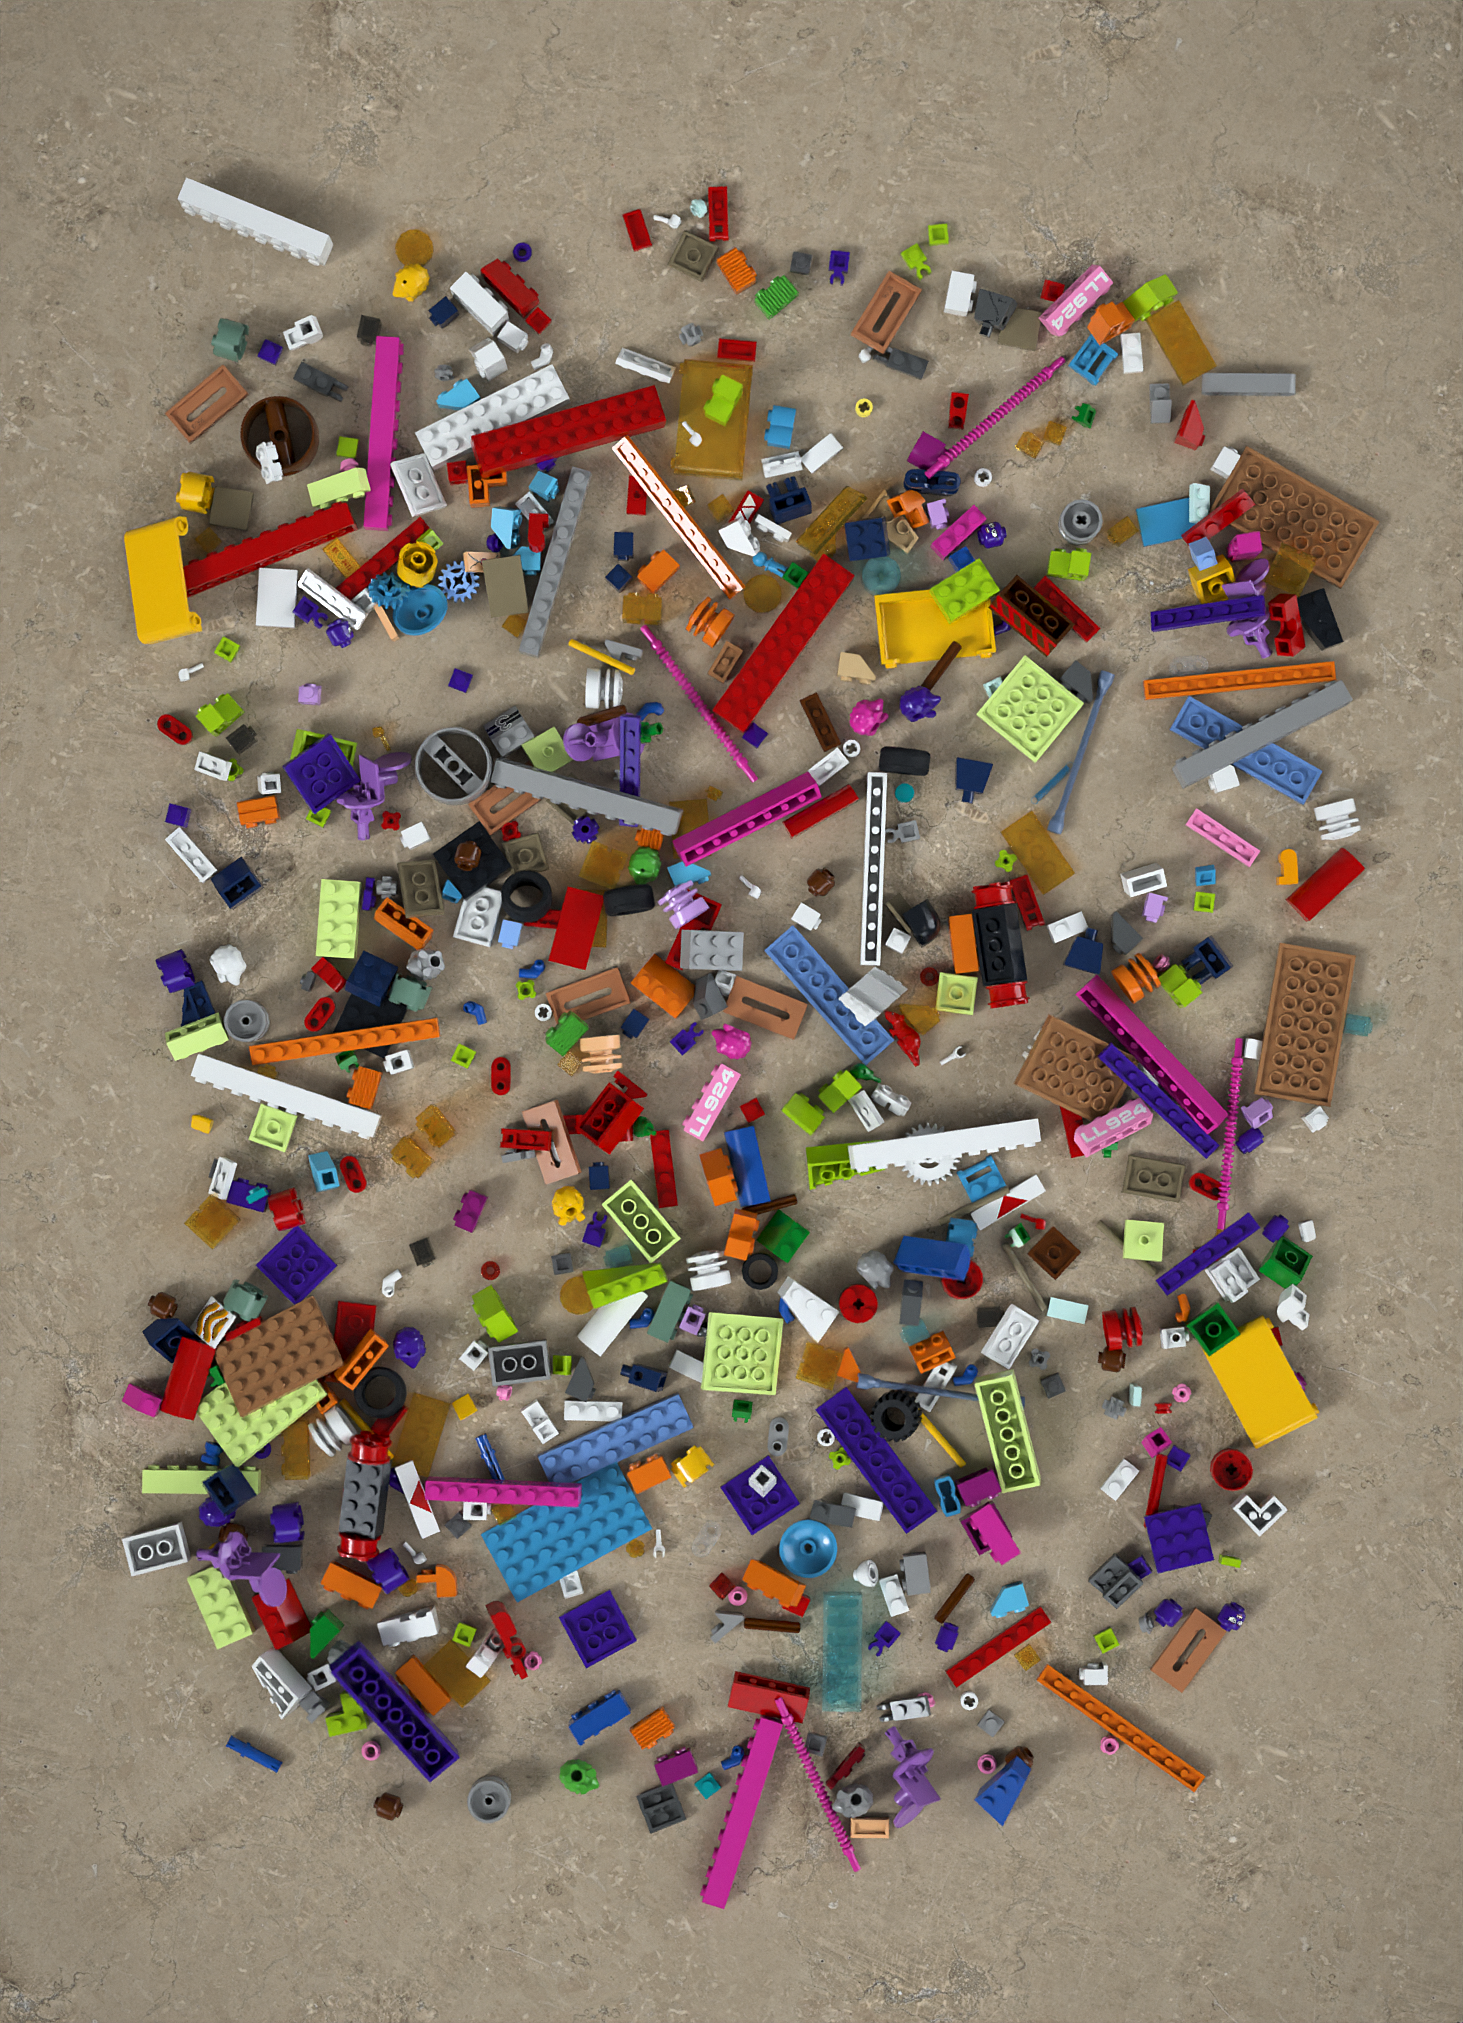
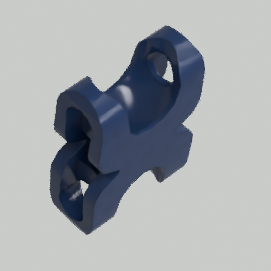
M911 469L905 474L904 489L906 491L914 490L920 494L932 493L939 496H953L958 492L961 483L960 476L955 472L937 471L930 478L925 475L927 470ZM910 480H917L918 482L912 483ZM950 482L953 486H949L946 483Z

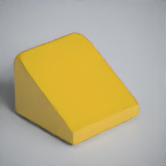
M194 1114L191 1127L209 1134L214 1121Z
M469 1394L452 1403L460 1421L478 1410Z

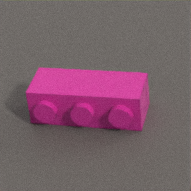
M973 505L943 532L930 547L944 561L980 528L987 518Z
M1260 532L1239 534L1229 542L1228 547H1226L1227 558H1230L1231 563L1252 560L1262 551Z
M989 1502L969 1513L971 1517L968 1520L974 1530L979 1529L982 1534L979 1538L984 1546L989 1545L992 1552L989 1554L995 1563L999 1561L1003 1565L1021 1553Z

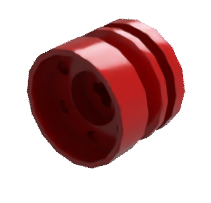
M970 1260L964 1285L957 1283L956 1279L941 1277V1285L950 1297L968 1299L980 1291L983 1284V1274L980 1267Z
M1135 1306L1130 1307V1316H1128L1126 1308H1122V1317H1118L1116 1310L1102 1312L1104 1335L1109 1351L1122 1349V1340H1126L1128 1348H1131L1133 1338L1136 1347L1142 1346V1323Z
M1227 1448L1214 1455L1210 1465V1472L1212 1478L1220 1487L1229 1491H1237L1249 1484L1253 1468L1251 1461L1244 1453L1237 1449ZM1229 1464H1232L1233 1467H1236V1470H1233L1232 1474H1230L1229 1471L1226 1470V1468L1229 1467Z

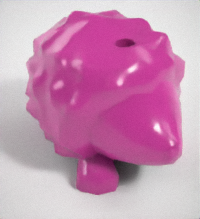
M879 698L872 701L863 699L856 703V706L852 708L849 720L854 732L867 736H873L877 732L881 723L886 721L889 716L887 713H883V699Z
M728 1024L723 1025L724 1029L712 1030L711 1034L716 1040L715 1047L718 1053L724 1054L730 1059L738 1060L739 1058H744L750 1051L752 1042L749 1033Z

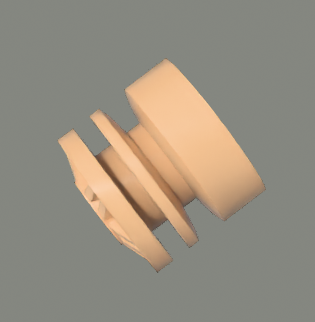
M619 1035L579 1039L581 1052H589L590 1054L589 1057L581 1059L582 1062L590 1061L591 1066L582 1067L583 1072L603 1073L623 1068L622 1063H613V1059L622 1058L621 1055L612 1053V1050L621 1048Z

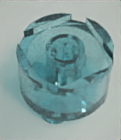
M887 556L872 558L868 560L863 568L862 585L872 596L891 594L896 590L900 582V568L895 560ZM879 573H883V576H886L883 578V581L876 577Z

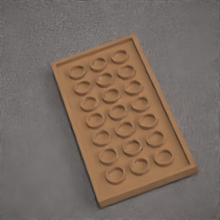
M1248 446L1243 450L1241 457L1209 510V513H1211L1243 488L1255 505L1230 523L1229 526L1243 534L1259 531L1262 545L1339 589L1343 587L1379 524V521Z
M1279 943L1254 1094L1331 1107L1356 959L1355 955Z

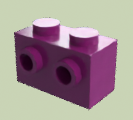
M472 1189L468 1193L465 1192L461 1199V1203H463L461 1211L457 1209L453 1218L456 1221L454 1226L473 1233L488 1200V1196Z
M680 1747L674 1751V1754L669 1756L663 1754L656 1758L654 1767L662 1787L698 1773L699 1769L690 1747L687 1749Z

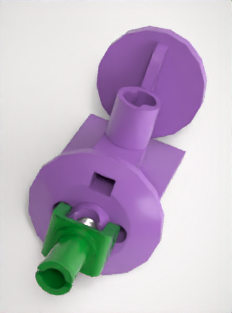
M620 717L589 727L581 723L570 725L563 736V744L568 755L575 761L580 762L589 760L592 756L594 762L620 756ZM641 722V754L645 743L651 742V736L663 733V726L660 722L650 725L648 722Z

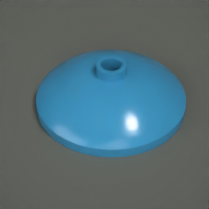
M426 584L422 588H417L416 586L410 588L408 602H403L402 607L396 605L395 609H393L395 625L401 632L407 635L416 636L430 632L441 623L446 615L448 606L446 596L434 585Z
M801 1520L789 1526L782 1535L779 1546L780 1557L785 1567L791 1573L803 1578L818 1577L827 1572L833 1565L837 1556V1542L832 1531L823 1523L816 1520ZM806 1544H811L812 1548L810 1550H806L804 1546Z

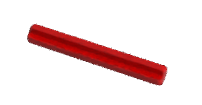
M1164 1454L1156 1455L1145 1516L1158 1513L1168 1459Z

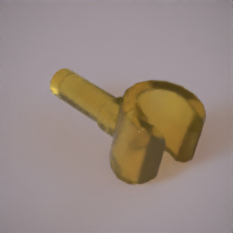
M382 727L373 728L374 738L380 737L386 751H390L391 748L386 741L384 729Z

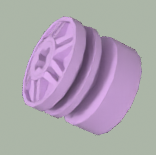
M691 880L675 886L658 901L660 906L666 903L670 904L663 909L665 913L671 910L675 912L669 918L675 929L687 924L709 908L702 897L695 900L692 898L698 892L697 888L688 892L687 889L694 885Z

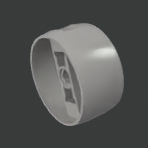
M448 727L432 733L420 745L415 759V773L422 789L434 800L446 805H464L477 799L487 789L493 774V760L488 747L475 733L464 728ZM449 734H462L480 743L487 757V772L484 780L482 781L440 737ZM425 752L454 779L468 796L460 799H445L433 794L427 788L421 772L422 759ZM458 762V770L450 771V763Z

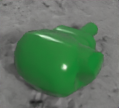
M856 1063L850 1068L849 1072L855 1079L881 1082V1079L874 1076V1072L865 1064Z
M639 1116L634 1122L633 1134L636 1137L656 1135V1131L653 1130V1124L646 1117Z

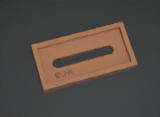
M888 271L851 332V336L884 354L922 289ZM899 293L900 298L878 333H874L872 328L892 295Z
M221 365L165 414L191 444L249 394L228 369ZM226 388V393L192 422L187 421L189 414L194 412L218 390Z
M530 760L525 763V765L533 767ZM494 785L468 805L490 836H492L504 824L510 823L542 799L534 798L531 793L525 792V794L520 795L500 811L492 814L490 809L514 792L513 788L507 787L504 789Z
M618 967L546 993L557 1024L559 1023L558 1019L563 1013H568L570 1010L584 1021L631 1003ZM608 987L612 989V993L605 997L569 1010L564 1008L566 1002Z
M736 976L726 1002L728 1007L723 1012L794 1040L808 1004ZM746 996L789 1013L790 1017L785 1020L744 1004L742 998Z
M558 1100L522 1111L528 1130L544 1131L542 1119L547 1121L549 1130L552 1132V1139L558 1157L561 1160L560 1167H557L551 1151L535 1150L545 1184L582 1173Z
M1195 1607L1150 1670L1182 1693L1227 1631ZM1200 1629H1204L1205 1635L1178 1671H1174L1173 1665L1179 1659V1656H1181Z

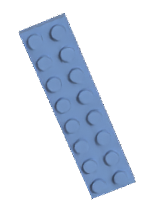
M1188 696L1169 730L1205 750L1209 748V744L1219 739L1221 742L1226 739L1225 736L1233 731H1236V733L1242 731L1243 726ZM1274 743L1231 764L1302 805L1306 802L1322 773V770Z
M794 925L764 950L863 1064L867 1065L894 1041L876 1019L864 1026L857 1021L855 1014L844 1006L839 998L849 988Z
M677 1392L542 1452L537 1456L549 1482L571 1483L614 1462H619L691 1430L694 1426Z

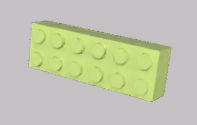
M1014 1370L976 1377L975 1387L1002 1493L1040 1486L1041 1477Z

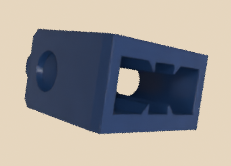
M956 758L955 790L963 791L961 802L973 804L974 794H983L993 767L992 763Z
M1087 928L1084 938L1075 937L1063 962L1064 966L1092 974H1100L1103 943L1095 941L1098 930Z
M639 1363L633 1364V1367L623 1364L620 1375L629 1378L628 1383L654 1392L663 1391L668 1374L666 1371ZM640 1372L643 1374L642 1379L639 1377Z

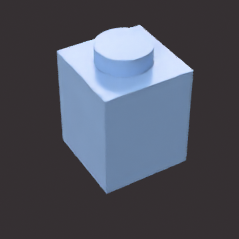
M1207 537L1189 543L1192 559L1199 571L1217 564L1215 551Z
M503 919L498 942L502 943V947L513 949V946L518 947L523 924Z

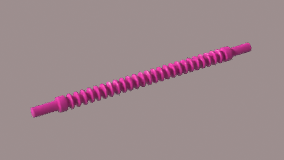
M1060 356L1049 367H1044L1041 372H1038L1037 376H1034L1033 379H1030V382L1026 383V386L1023 385L1022 389L1011 395L1010 399L1006 400L1007 402H1003V405L999 406V409L996 408L995 412H992L991 415L984 418L983 422L976 425V429L973 428L972 432L964 435V439L961 438L960 442H956V445L949 448L948 452L941 455L938 461L925 472V475L930 478L942 467H947L954 460L953 458L961 455V451L964 452L965 448H969V445L973 444V441L976 442L977 438L988 432V428L996 425V421L999 422L1000 418H1004V415L1011 412L1012 408L1014 409L1016 405H1019V402H1023V398L1026 399L1027 395H1031V392L1038 389L1043 382H1046V379H1050L1053 376V372L1065 363V359Z
M647 625L642 626L640 630L651 643L650 647L652 650H656V655L659 654V659H662V663L666 664L665 668H669L668 672H672V677H676L675 681H678V685L682 686L681 690L686 691L685 695L688 694V699H692L691 703H694V707L698 708L697 712L702 713L701 717L704 716V721H708L707 725H710V729L714 730V734L718 735L717 739L720 738V743H724L723 747H726V751L730 752V756L734 757L733 761L736 760L737 767L742 768L752 783L757 781L758 777L747 764L748 760L746 757H742L743 753H739L740 749H736V744H733V740L729 739L730 735L727 736V731H723L724 727H720V722H717V718L713 717L714 713H710L711 709H707V704L704 705L703 703L704 700H700L701 696L697 695L698 691H694L695 687H691V682H687L688 678H684L685 674H682V669H678V665L674 664L675 660H671L672 656H668L669 652L665 651L666 647H662L663 643L660 639H656Z
M1236 1038L1234 1057L1231 1059V1064H1233V1067H1231L1233 1072L1230 1073L1232 1075L1230 1078L1232 1082L1229 1083L1231 1086L1229 1091L1231 1093L1228 1094L1230 1099L1227 1100L1230 1104L1227 1105L1229 1110L1226 1111L1229 1115L1226 1117L1228 1121L1225 1122L1227 1124L1225 1127L1227 1132L1224 1133L1226 1135L1224 1138L1226 1143H1223L1225 1146L1223 1151L1225 1153L1222 1154L1224 1156L1222 1162L1224 1164L1221 1165L1223 1170L1220 1171L1223 1175L1220 1176L1222 1181L1219 1182L1221 1184V1187H1219L1221 1192L1218 1193L1220 1195V1198H1218L1220 1203H1217V1209L1219 1210L1217 1229L1225 1230L1226 1212L1229 1210L1227 1202L1230 1201L1228 1198L1230 1193L1228 1191L1231 1190L1229 1187L1231 1182L1229 1180L1232 1179L1230 1174L1233 1173L1230 1169L1233 1168L1231 1163L1234 1162L1232 1160V1157H1234L1232 1152L1235 1151L1233 1149V1146H1235L1233 1141L1236 1140L1234 1138L1236 1135L1234 1130H1237L1235 1127L1237 1124L1235 1119H1238L1236 1117V1114H1238L1236 1109L1239 1108L1237 1106V1103H1239L1237 1098L1240 1097L1238 1092L1241 1090L1238 1088L1241 1086L1239 1084V1081L1242 1080L1240 1078L1242 1075L1240 1070H1243L1241 1065H1243L1244 1061L1242 1058L1243 1039Z
M782 1697L777 1698L775 1703L782 1715L781 1721L783 1724H786L785 1729H788L787 1733L791 1734L790 1739H793L792 1744H795L794 1748L798 1749L796 1753L800 1754L801 1763H804L803 1768L807 1769L805 1772L809 1773L810 1783H813L812 1787L816 1788L815 1793H818L817 1798H820L819 1802L823 1803L821 1806L825 1808L824 1812L827 1813L828 1822L832 1823L831 1827H834L833 1832H836L835 1837H838L837 1841L841 1842L840 1847H843V1854L847 1855L854 1872H858L861 1870V1867L855 1857L854 1847L850 1844L851 1841L847 1840L848 1835H845L846 1830H843L844 1826L840 1825L839 1815H836L837 1812L832 1809V1801L829 1800L830 1796H827L828 1791H825L826 1787L822 1786L823 1781H820L821 1776H818L819 1772L815 1771L816 1766H813L812 1757L808 1756L810 1753L806 1751L805 1742L801 1741L803 1737L799 1736L801 1733L797 1732L796 1722H793L794 1718L788 1712Z

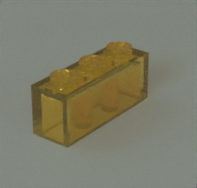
M296 1420L281 1432V1437H284V1444L281 1445V1456H284L285 1462L281 1466V1473L285 1475V1480H308L310 1478L309 1420Z

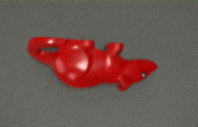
M885 1011V1018L893 1026V1029H889V1033L892 1037L897 1036L899 1040L896 1043L901 1050L909 1057L915 1067L919 1066L920 1057L918 1051L921 1045L919 1034L904 1021V1015Z

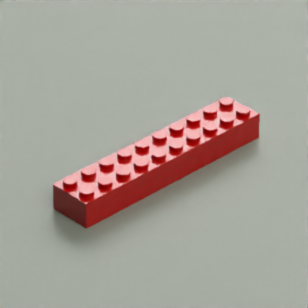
M652 385L471 436L470 443L483 479L622 440L627 435L632 437L664 428L666 417L656 387Z
M336 502L331 505L332 508L316 510L313 512L314 515L310 517L301 516L292 524H281L277 530L272 532L271 530H266L260 533V536L257 538H246L242 540V544L237 546L231 544L226 546L222 552L217 553V551L207 554V558L202 560L197 558L189 561V565L183 567L187 598L359 530L351 509L346 502Z
M823 553L715 705L712 712L744 734L849 587L855 575Z

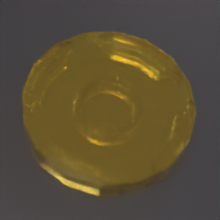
M417 229L402 233L395 245L396 255L403 265L418 263L423 267L432 259L434 252L430 237Z
M764 574L756 575L745 585L746 587L743 592L744 601L754 612L768 613L774 610L780 603L781 587L777 580L771 576Z
M583 1276L568 1279L560 1291V1301L563 1307L575 1315L585 1314L593 1309Z

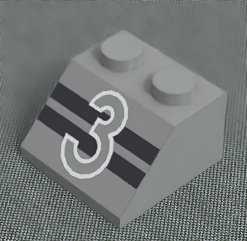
M516 706L483 726L502 758L520 749L524 743L535 738Z

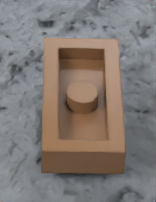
M726 641L707 674L724 684L743 650Z

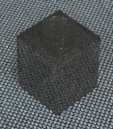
M361 315L357 332V339L361 342V345L369 347L372 344L376 345V336L380 335L382 326L379 318Z
M243 724L228 735L226 739L240 755L258 741L255 737L258 734L251 725L247 727Z
M429 1237L409 1244L417 1266L422 1265L425 1268L434 1264L433 1260L437 1257Z
M1000 1306L976 1307L977 1327H997L1004 1316V1310H1001Z

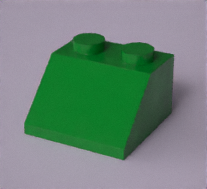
M778 1209L756 1240L788 1264L810 1231Z
M1282 1236L1271 1247L1258 1271L1286 1289L1292 1284L1297 1286L1302 1281L1313 1256L1285 1236Z
M1214 1302L1184 1323L1209 1357L1241 1335L1218 1302Z
M329 1609L325 1613L321 1610L311 1621L313 1623V1626L310 1628V1657L312 1659L344 1627V1624Z

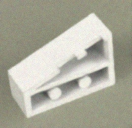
M486 338L469 349L475 359L477 371L482 379L486 377L489 382L508 370L505 359L493 340Z
M789 1276L778 1290V1294L806 1329L810 1337L818 1343L839 1311Z

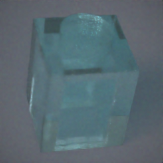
M1346 1014L1343 1033L1368 1037V1033L1371 1034L1373 1022H1370V1017Z
M628 1244L605 1251L606 1256H603L606 1267L610 1266V1268L622 1267L634 1262Z
M922 1318L919 1319V1326L905 1325L901 1327L902 1332L899 1333L903 1343H908L909 1346L930 1337Z

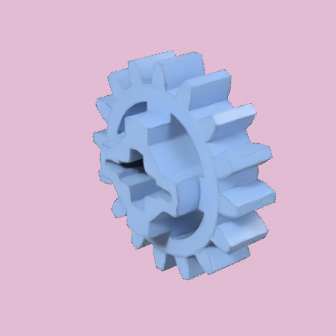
M454 561V566L452 567L446 564L448 569H442L441 572L444 575L438 577L443 582L438 584L439 588H444L442 590L444 594L448 593V600L454 597L455 603H457L458 599H461L464 603L465 597L471 600L470 594H477L475 587H480V584L476 583L480 577L474 576L476 572H465L464 561H461L460 565ZM461 569L458 573H452L454 570ZM469 574L471 575V578H472V584H471V585L467 582V578H468V575H469ZM462 578L463 584H458L456 586L455 580H460ZM447 579L451 581L450 589L447 587ZM462 590L467 591V592H465V593H463V594H457L458 591H462Z

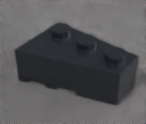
M1324 588L1297 597L1301 624L1321 651L1344 642Z

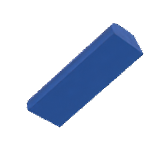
M754 1126L724 1132L734 1180L738 1188L737 1193L740 1207L771 1201Z
M904 1236L893 1263L902 1272L964 1281L970 1265V1252L966 1244Z

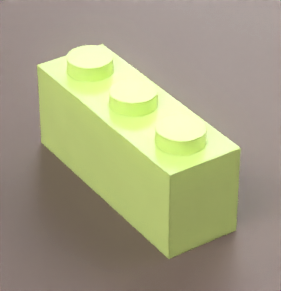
M358 467L307 484L312 506L324 508V510L332 508L331 505L336 502L342 501V503H347L349 498L364 497V493L371 491L366 470Z
M219 1012L165 1033L166 1044L175 1061L187 1058L189 1055L197 1052H203L207 1048L221 1045L229 1040L228 1032Z

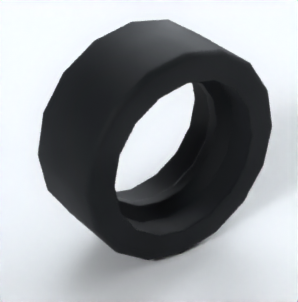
M752 1254L743 1263V1279L753 1289H767L777 1279V1264L767 1254ZM757 1260L766 1261L771 1267V1276L762 1283L753 1281L748 1272L750 1265Z

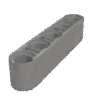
M1202 374L1203 395L1293 396L1296 392L1295 374Z

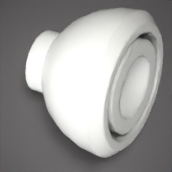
M872 1560L862 1562L853 1571L855 1581H859L867 1587H874L878 1581L876 1564Z

